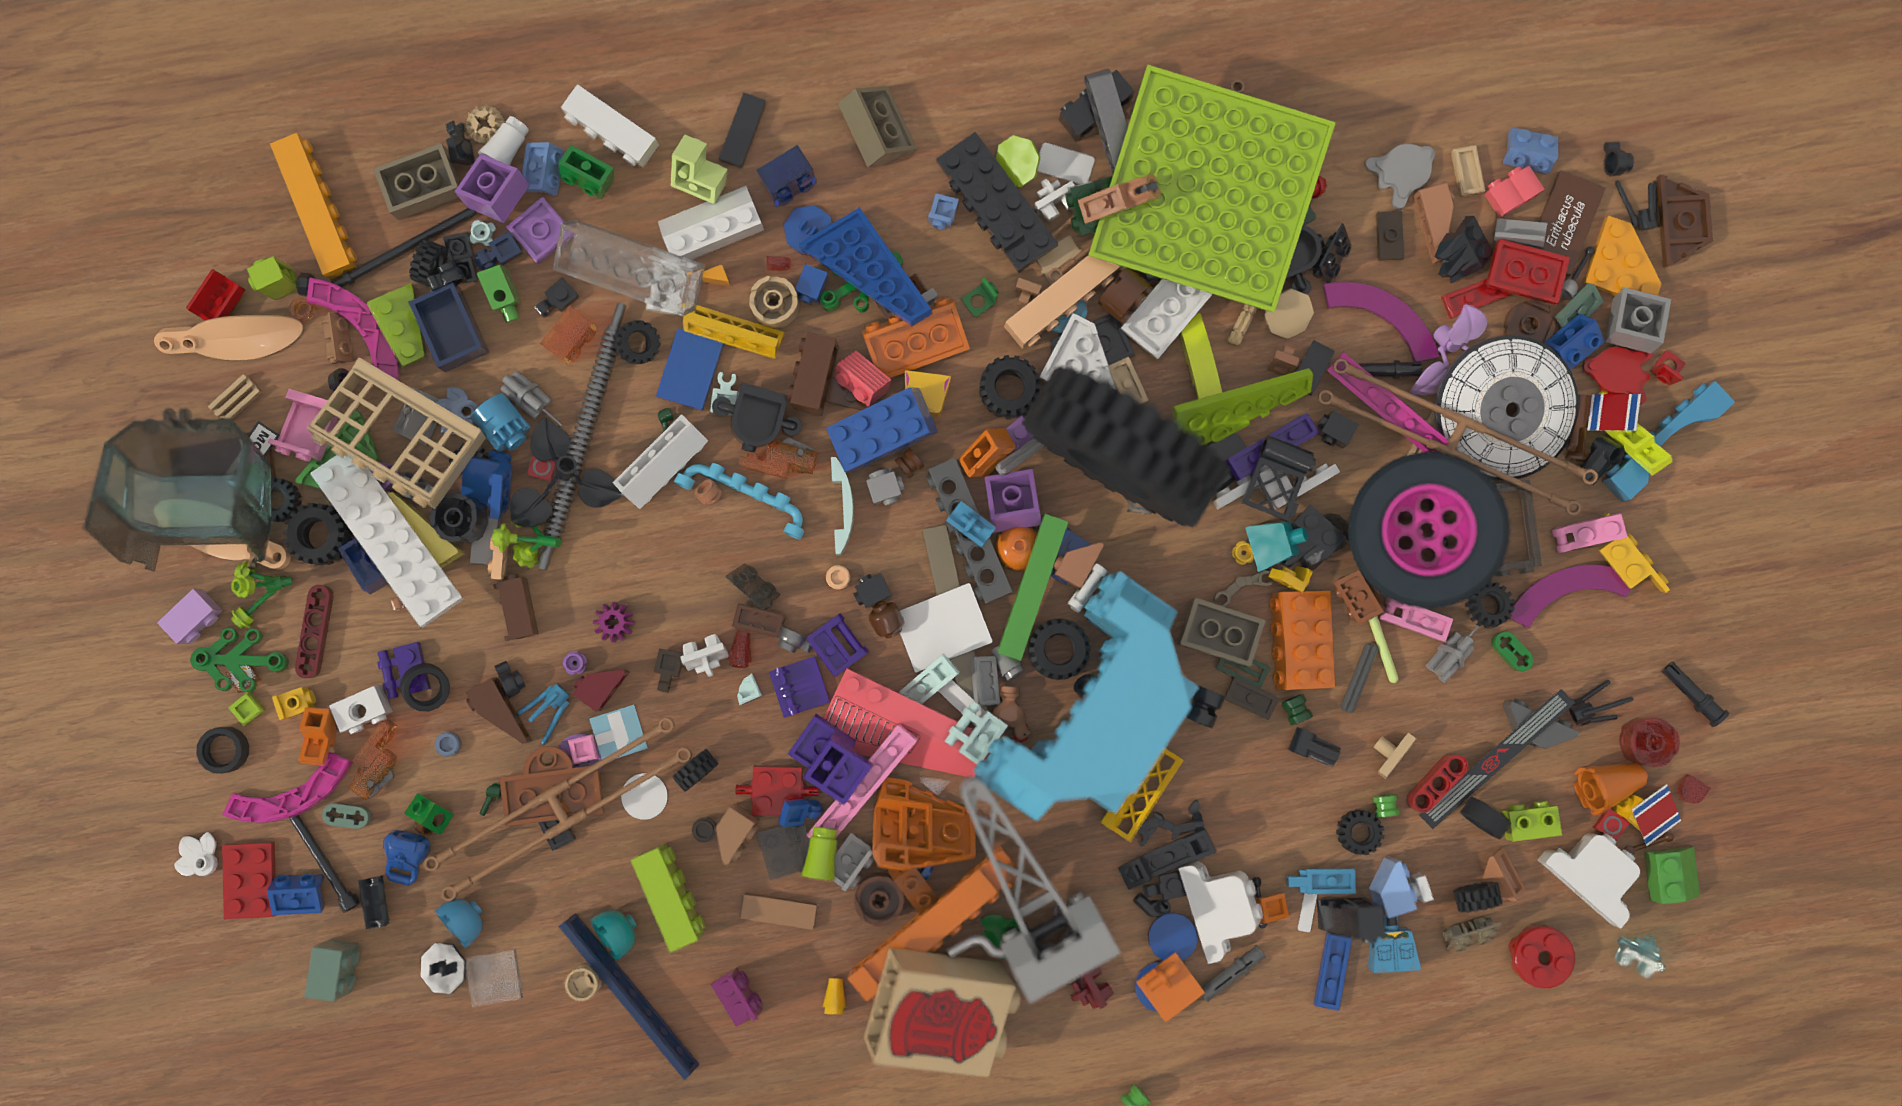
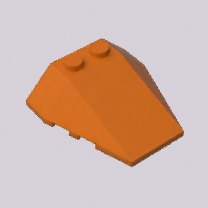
M886 777L879 786L873 811L872 856L879 867L909 870L976 857L975 825L967 808L948 799L943 801L933 796V792L928 790L924 792L912 786L913 783L907 780Z

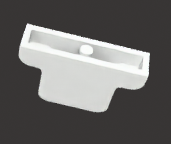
M1588 833L1582 837L1569 854L1558 848L1557 851L1546 850L1539 857L1538 861L1612 926L1621 929L1629 919V911L1627 906L1621 901V897L1639 877L1640 869L1633 862L1635 857L1624 849L1622 851L1615 846L1617 842L1606 833L1603 835Z
M1191 861L1182 865L1179 868V872L1208 964L1219 962L1227 952L1231 951L1230 938L1251 934L1259 926L1263 918L1262 908L1255 901L1254 895L1256 891L1252 880H1249L1244 872L1234 871L1211 877L1205 865L1199 861Z

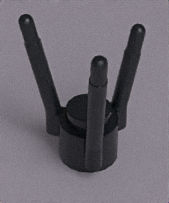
M1615 181L1621 199L1631 218L1632 226L1637 225L1638 231L1657 228V181L1648 184V209L1638 211V216L1635 215L1620 181Z
M1606 680L1581 698L1573 700L1575 703L1569 708V712L1576 725L1581 724L1584 726L1589 723L1616 720L1618 718L1617 715L1594 716L1597 712L1632 702L1634 698L1620 699L1593 708L1590 702L1585 703L1586 700L1611 683L1610 680Z

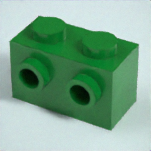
M572 145L569 146L558 163L561 179L569 185H576L582 188L591 197L596 196L603 199L614 182L613 167Z

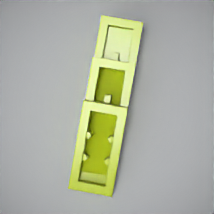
M1198 313L1180 332L1186 365L1189 366L1197 399L1222 393L1208 335L1201 313Z
M1638 423L1637 431H1606L1616 443L1625 448L1626 453L1652 476L1672 463V456L1657 445L1654 436Z

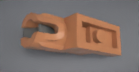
M1148 174L1079 199L1078 203L1085 224L1159 198L1161 190L1158 188L1156 176Z

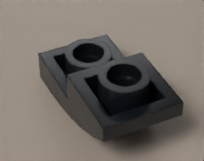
M469 232L444 236L443 239L449 258L447 263L455 262L456 266L463 271L467 278L463 283L477 281L476 264L474 262L471 241L469 240Z
M1315 340L1311 343L1302 363L1297 371L1309 368L1313 373L1312 389L1308 394L1312 396L1335 352Z

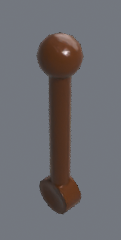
M1667 832L1663 837L1657 838L1648 846L1643 843L1634 847L1626 846L1624 850L1634 855L1635 851L1664 841L1671 842L1674 839V835Z

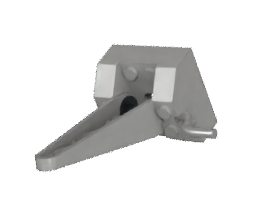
M978 777L966 778L960 785L962 798L1020 926V930L1017 931L1015 927L1005 932L1003 939L1000 941L1001 948H996L984 936L974 935L953 945L947 951L950 957L953 958L975 945H980L988 955L994 958L1006 957L1028 1001L1032 1003L1119 955L1120 951L1088 893L1082 894L1080 891L1068 898L1069 903L1065 904L1058 890L984 782ZM977 798L991 804L990 820L976 814ZM997 813L1006 825V827L998 823H995ZM979 822L989 826L987 839ZM995 829L1013 837L1020 846L1017 869L995 859L992 853ZM1025 855L1042 880L1023 872ZM1000 868L1016 875L1013 898ZM1022 878L1048 890L1018 907ZM1056 900L1058 904L1054 908V916L1032 929H1030L1027 922L1023 921L1022 917ZM1067 926L1070 928L1060 934V940L1054 943L1052 940H1049L1039 946L1038 942Z

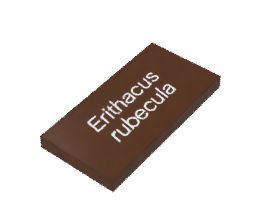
M1560 170L1539 220L1541 223H1547L1544 248L1541 250L1570 257L1565 275L1569 277L1573 273L1605 187Z

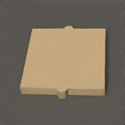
M1071 235L1058 241L1056 248L1037 260L1042 269L1041 274H1045L1050 285L1053 284L1048 278L1050 270L1060 267L1068 259L1074 258L1082 251L1078 249ZM1053 272L1051 277L1057 280L1060 278V274Z

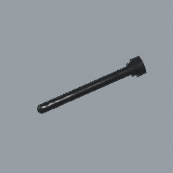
M297 815L289 818L338 894V901L340 902L338 906L341 911L346 913L359 905L361 901L356 894L347 891L301 817Z

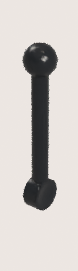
M1253 877L1252 881L1255 886L1256 898H1260L1261 879L1260 877ZM1267 923L1259 924V927L1262 929L1267 926Z

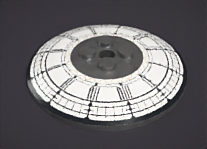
M1503 335L1488 338L1474 344L1454 360L1440 382L1435 405L1465 415L1487 425V428L1557 458L1572 436L1578 417L1579 397L1573 374L1566 362L1556 351L1546 344L1529 337ZM1513 402L1516 405V412L1512 416H1508L1506 407ZM1435 411L1437 431L1450 440L1458 423L1443 417L1442 414ZM1466 428L1456 450L1471 456V459L1516 479L1530 476L1550 464V462L1490 435L1481 434L1469 428ZM1485 472L1489 476V479L1505 481L1499 477H1496L1490 473Z

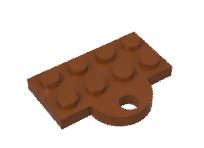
M545 746L535 750L525 762L524 774L500 777L504 817L528 804V801L565 779L572 778L592 765L575 767L571 756L565 750L556 746ZM545 752H550L554 756V762L550 766L545 765L542 761V755ZM600 768L557 795L569 817L603 799ZM547 801L535 809H529L507 822L505 826L559 819ZM604 806L588 816L604 814Z

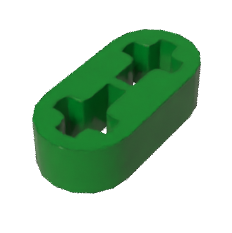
M1498 632L1493 636L1491 642L1493 649L1513 670L1527 671L1533 666L1534 659L1532 654L1512 633ZM1500 638L1509 639L1507 641V645L1511 648V650H1509L1507 647H1500V644L1502 643ZM1514 653H1516L1518 656H1525V659L1523 660L1525 665L1516 664L1518 662V658L1514 655Z

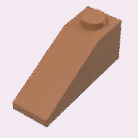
M1447 183L1419 190L1413 196L1432 264L1440 261L1434 256L1440 242L1446 233H1449L1454 207V194L1448 188Z

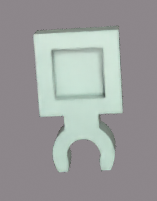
M723 372L718 374V382L721 387L720 389L713 388L711 413H713L712 403L718 397H726L730 400L731 404H735L738 392L731 390L737 382L735 374H732V379L728 383L723 381Z

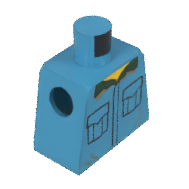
M1384 916L1385 938H1377V942L1370 943L1368 969L1373 973L1421 970L1412 931L1406 927H1399L1398 916L1389 919Z

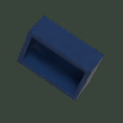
M451 282L408 302L437 368L448 372L490 353L464 294L455 283Z

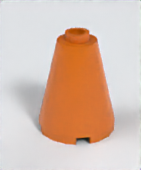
M1637 763L1584 766L1578 768L1574 776L1578 775V781L1574 782V788L1582 806L1585 809L1590 808L1594 812H1591V814L1600 815L1643 788L1647 784L1648 774L1645 768Z

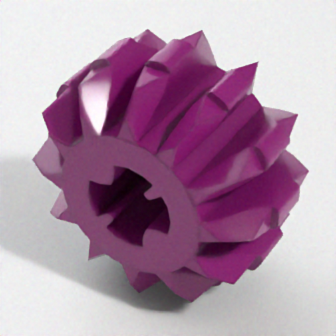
M612 602L611 609L607 604H603L604 613L599 610L595 612L600 617V620H593V624H600V627L596 628L595 633L603 632L601 637L603 641H606L610 636L611 643H616L617 636L621 641L626 640L623 632L627 634L633 633L631 629L627 628L628 625H635V621L628 620L633 615V612L627 611L624 613L627 608L625 604L618 608V603ZM614 616H616L615 619L619 620V625H615L614 629H612L613 625H609V621L613 620Z

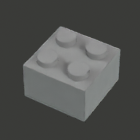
M1623 287L1612 300L1605 342L1652 354L1664 343L1671 299Z

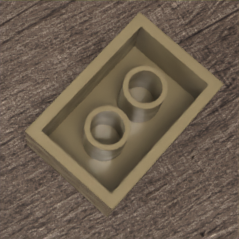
M442 143L373 168L389 213L398 220L459 198L454 191L461 181L454 163H451L449 151Z
M1192 598L1177 645L1244 667H1251L1266 620L1199 598Z

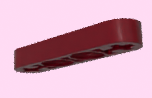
M325 585L313 586L307 595L295 664L297 675L304 679L316 677L322 667L333 603V591ZM322 590L326 597L319 600V598H316V593H320ZM313 605L322 606L324 610L313 609ZM315 613H319L322 616V623L317 627L311 623V617ZM310 637H315L318 641V646L313 651L307 648V640ZM305 653L316 654V658L305 657ZM309 663L310 666H313V670L307 673L303 666Z

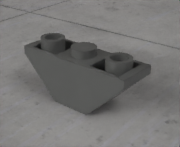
M1514 699L1513 702L1504 701L1503 708L1512 731L1534 713V711L1527 708V703L1518 699ZM1559 719L1558 722L1554 721L1529 744L1537 748L1546 749L1576 738L1580 732L1573 730L1571 723Z

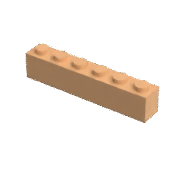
M1087 256L1008 319L1004 325L1005 329L1022 349L1026 345L1032 347L1041 339L1039 336L1045 330L1048 333L1060 324L1058 320L1065 315L1067 318L1078 309L1076 305L1083 300L1085 303L1091 300L1097 294L1095 292L1097 288L1101 285L1104 288L1115 280L1113 276L1119 271L1122 272L1125 267Z

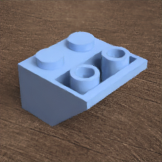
M1390 856L1383 858L1369 887L1373 902L1383 907L1384 916L1388 919L1417 910L1415 902L1418 901L1413 887H1409L1407 878L1410 877L1405 863L1402 864L1401 861Z

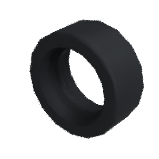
M420 663L412 666L404 673L400 683V691L404 701L411 708L421 712H429L438 709L445 703L449 696L450 684L447 676L439 667L431 663ZM423 673L434 675L440 684L437 696L428 701L415 699L410 691L413 679Z
M216 727L208 730L200 737L196 755L199 763L205 770L219 774L230 773L238 770L245 764L249 756V744L241 731L233 727ZM219 736L230 737L236 747L234 759L225 765L216 763L210 754V746L213 740Z
M1470 797L1460 811L1467 820L1497 839H1501L1511 825V822L1501 813L1475 797Z

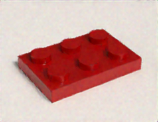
M1499 239L1496 242L1485 287L1556 305L1559 303L1570 257Z
M275 842L222 845L224 919L276 916L272 915L267 894L268 887L276 877Z

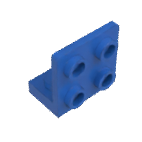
M473 456L462 472L461 494L475 498L490 508V518L499 520L509 509L512 464Z

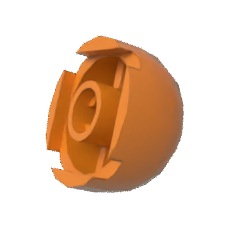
M1015 527L1000 532L994 544L1000 564L1014 572L1025 571L1038 532L1032 527Z

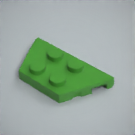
M355 410L350 419L364 426L365 420L362 413ZM345 423L335 437L350 445L360 430ZM368 430L355 449L378 462L380 456ZM327 445L321 462L313 459L294 481L299 484L320 488L310 473L336 456L331 451L332 447Z

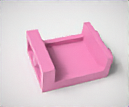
M288 389L285 398L293 402L278 440L270 438L268 443L275 446V451L280 454L289 456L290 453L296 454L295 457L300 460L310 462L311 459L321 462L327 444L325 443L324 446H321L310 438L312 434L306 427L310 425L328 400ZM334 415L324 430L330 433L335 427L338 417Z

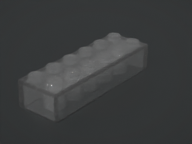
M576 219L561 223L553 270L682 316L696 310L705 264Z

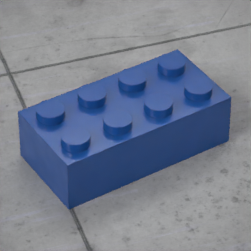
M909 387L826 427L844 472L860 470L938 433L920 388Z

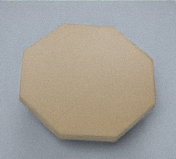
M1290 288L1281 292L1275 313L1266 311L1264 316L1271 333L1289 339L1306 330L1314 310L1309 295Z

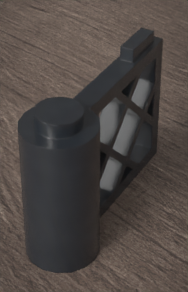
M1267 435L1260 447L1259 458L1241 504L1288 521L1289 517L1294 518L1299 505L1295 503L1305 474L1312 472L1314 469L1316 458H1314V453ZM1262 465L1270 467L1275 477L1263 482L1259 474ZM1277 470L1283 472V474L1278 475ZM1287 475L1296 477L1294 487L1285 491L1280 478ZM1277 481L1282 493L1270 498L1265 485ZM1261 487L1266 500L1258 504L1249 501L1252 491ZM1282 496L1287 504L1283 514L1275 511L1271 502ZM1268 503L1269 508L1264 507V506H1262V505Z

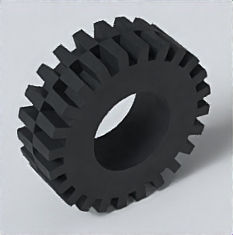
M1059 365L1057 368H1054L1022 421L1026 431L1034 435L1038 442L1046 445L1047 449L1053 454L1065 458L1063 461L1070 466L1082 470L1085 476L1092 480H1098L1104 484L1105 488L1113 493L1115 491L1120 493L1133 504L1138 503L1145 510L1153 514L1158 513L1164 519L1171 522L1174 520L1182 526L1187 525L1191 528L1197 526L1229 472V467L1225 466L1226 462L1216 456L1217 452L1213 448L1202 444V439L1194 433L1182 430V424L1173 418L1163 417L1159 414V409L1150 404L1145 406L1130 392L1125 390L1122 393L1112 383L1104 379L1098 381L1092 374L1085 371L1080 373L1075 368L1069 366L1065 368Z

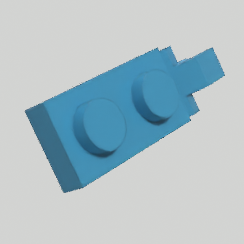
M1305 868V870H1299V875H1286V886L1299 887V892L1306 894H1356V870L1354 868Z

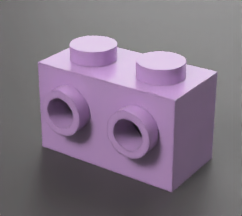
M192 589L157 623L176 644H191L200 637V632L205 627L213 625L218 620V615L223 610L204 590Z

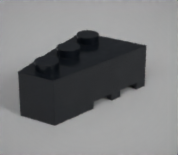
M1366 897L1317 899L1318 929L1362 939L1364 943H1375L1377 938H1385L1383 907Z

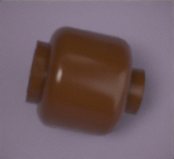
M880 601L873 605V610L869 614V621L876 634L881 637L885 636V638H892L898 635L904 625V618L895 603H886L885 601Z

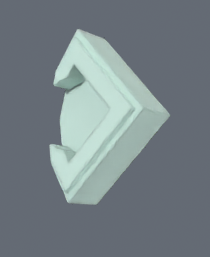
M753 673L744 678L739 687L737 695L739 705L762 696Z

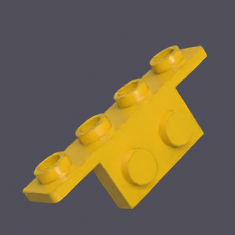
M1603 513V514L1601 515V517L1607 516V515H1610V514H1609V513ZM1628 533L1627 538L1610 541L1598 550L1629 589L1646 577H1649L1661 592L1667 593L1670 591L1666 585L1669 583L1667 578L1660 571L1655 572L1651 566L1654 564L1645 552L1640 553L1636 548L1638 543L1630 533Z

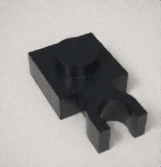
M455 121L447 123L446 129L450 138L446 139L451 163L468 166L475 163L470 139H465L464 123L455 125Z

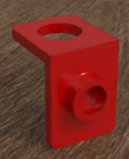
M1666 350L1650 372L1660 382L1672 385L1682 381L1684 378L1679 373L1685 366V362L1669 350ZM1666 359L1672 360L1675 363V370L1663 362Z

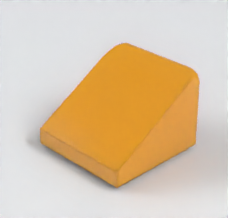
M722 265L700 272V276L705 283L731 286Z

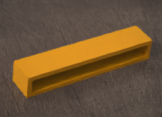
M294 133L270 143L322 275L333 280L342 276L344 271L348 270L350 272L357 268L355 261H357L356 254L351 247H348L346 242L348 234L342 225L340 226L338 222L339 212L336 206L330 202L328 197L331 195L329 187L321 180L320 174H322V170L318 162L313 160L311 153L314 151L310 141L307 138L304 139L298 133Z

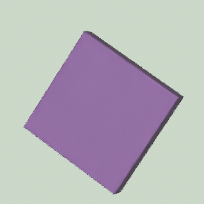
M543 196L506 226L538 265L575 234Z

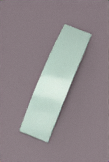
M831 457L832 482L834 484L842 483L844 529L834 530L836 555H842L852 533L854 501L850 482L841 463L836 457Z
M943 654L901 689L899 693L923 704L960 672Z

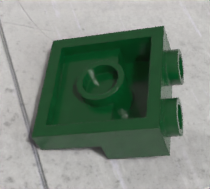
M1113 176L1067 187L1068 193L1065 194L1068 208L1072 207L1074 217H1071V225L1073 231H1077L1078 235L1082 236L1096 232L1099 220L1085 224L1078 200L1109 188Z

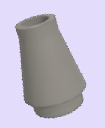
M998 645L991 652L996 656V662L1002 677L1010 681L1024 671L1021 667L1023 664L1017 659L997 653Z

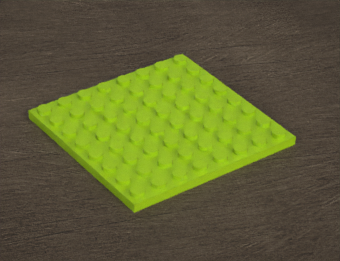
M1147 65L1109 188L1148 174H1153L1158 180L1156 182L1161 190V195L1157 199L1099 219L1088 256L1275 313L1336 122Z

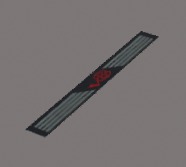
M1560 689L1474 765L1432 810L1421 813L1419 816L1432 829L1435 828L1575 702Z

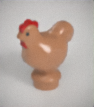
M1000 686L999 696L1002 698V701L994 707L991 714L1007 724V727L1012 728L1015 734L1014 740L1022 743L1028 740L1030 731H1028V725L1025 723V710L1015 701L1021 696L1019 694V687Z

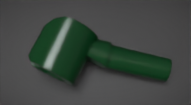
M665 408L658 412V418L664 432L669 427L667 422L673 420L674 417L670 408Z
M493 783L486 789L487 797L479 813L480 815L485 816L493 798H501L500 784Z

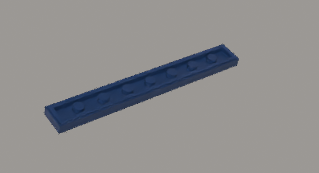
M573 914L558 927L685 1080L699 1066V1063L578 915Z

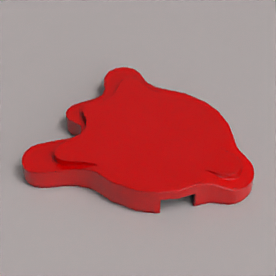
M1611 347L1603 350L1596 357L1587 359L1583 363L1582 369L1592 380L1595 379L1601 387L1600 390L1608 394H1641L1640 405H1642L1646 401L1643 386L1650 379V374L1643 371L1641 365L1651 359L1653 353Z

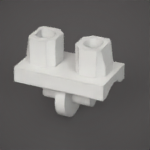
M1047 179L1041 181L1043 189L1039 190L1037 194L1042 199L1035 203L1036 207L1034 210L1037 215L1041 213L1050 222L1060 214L1055 207V204L1061 201L1066 210L1072 209V207L1068 208L1065 194L1068 193L1067 187L1074 186V183L1070 181L1060 187L1061 184L1058 180L1050 183Z
M716 634L705 638L707 648L699 650L696 642H689L683 645L684 656H681V661L683 665L685 664L688 671L695 669L697 674L705 671L708 677L714 676L713 668L720 666L719 660L729 657L728 650Z

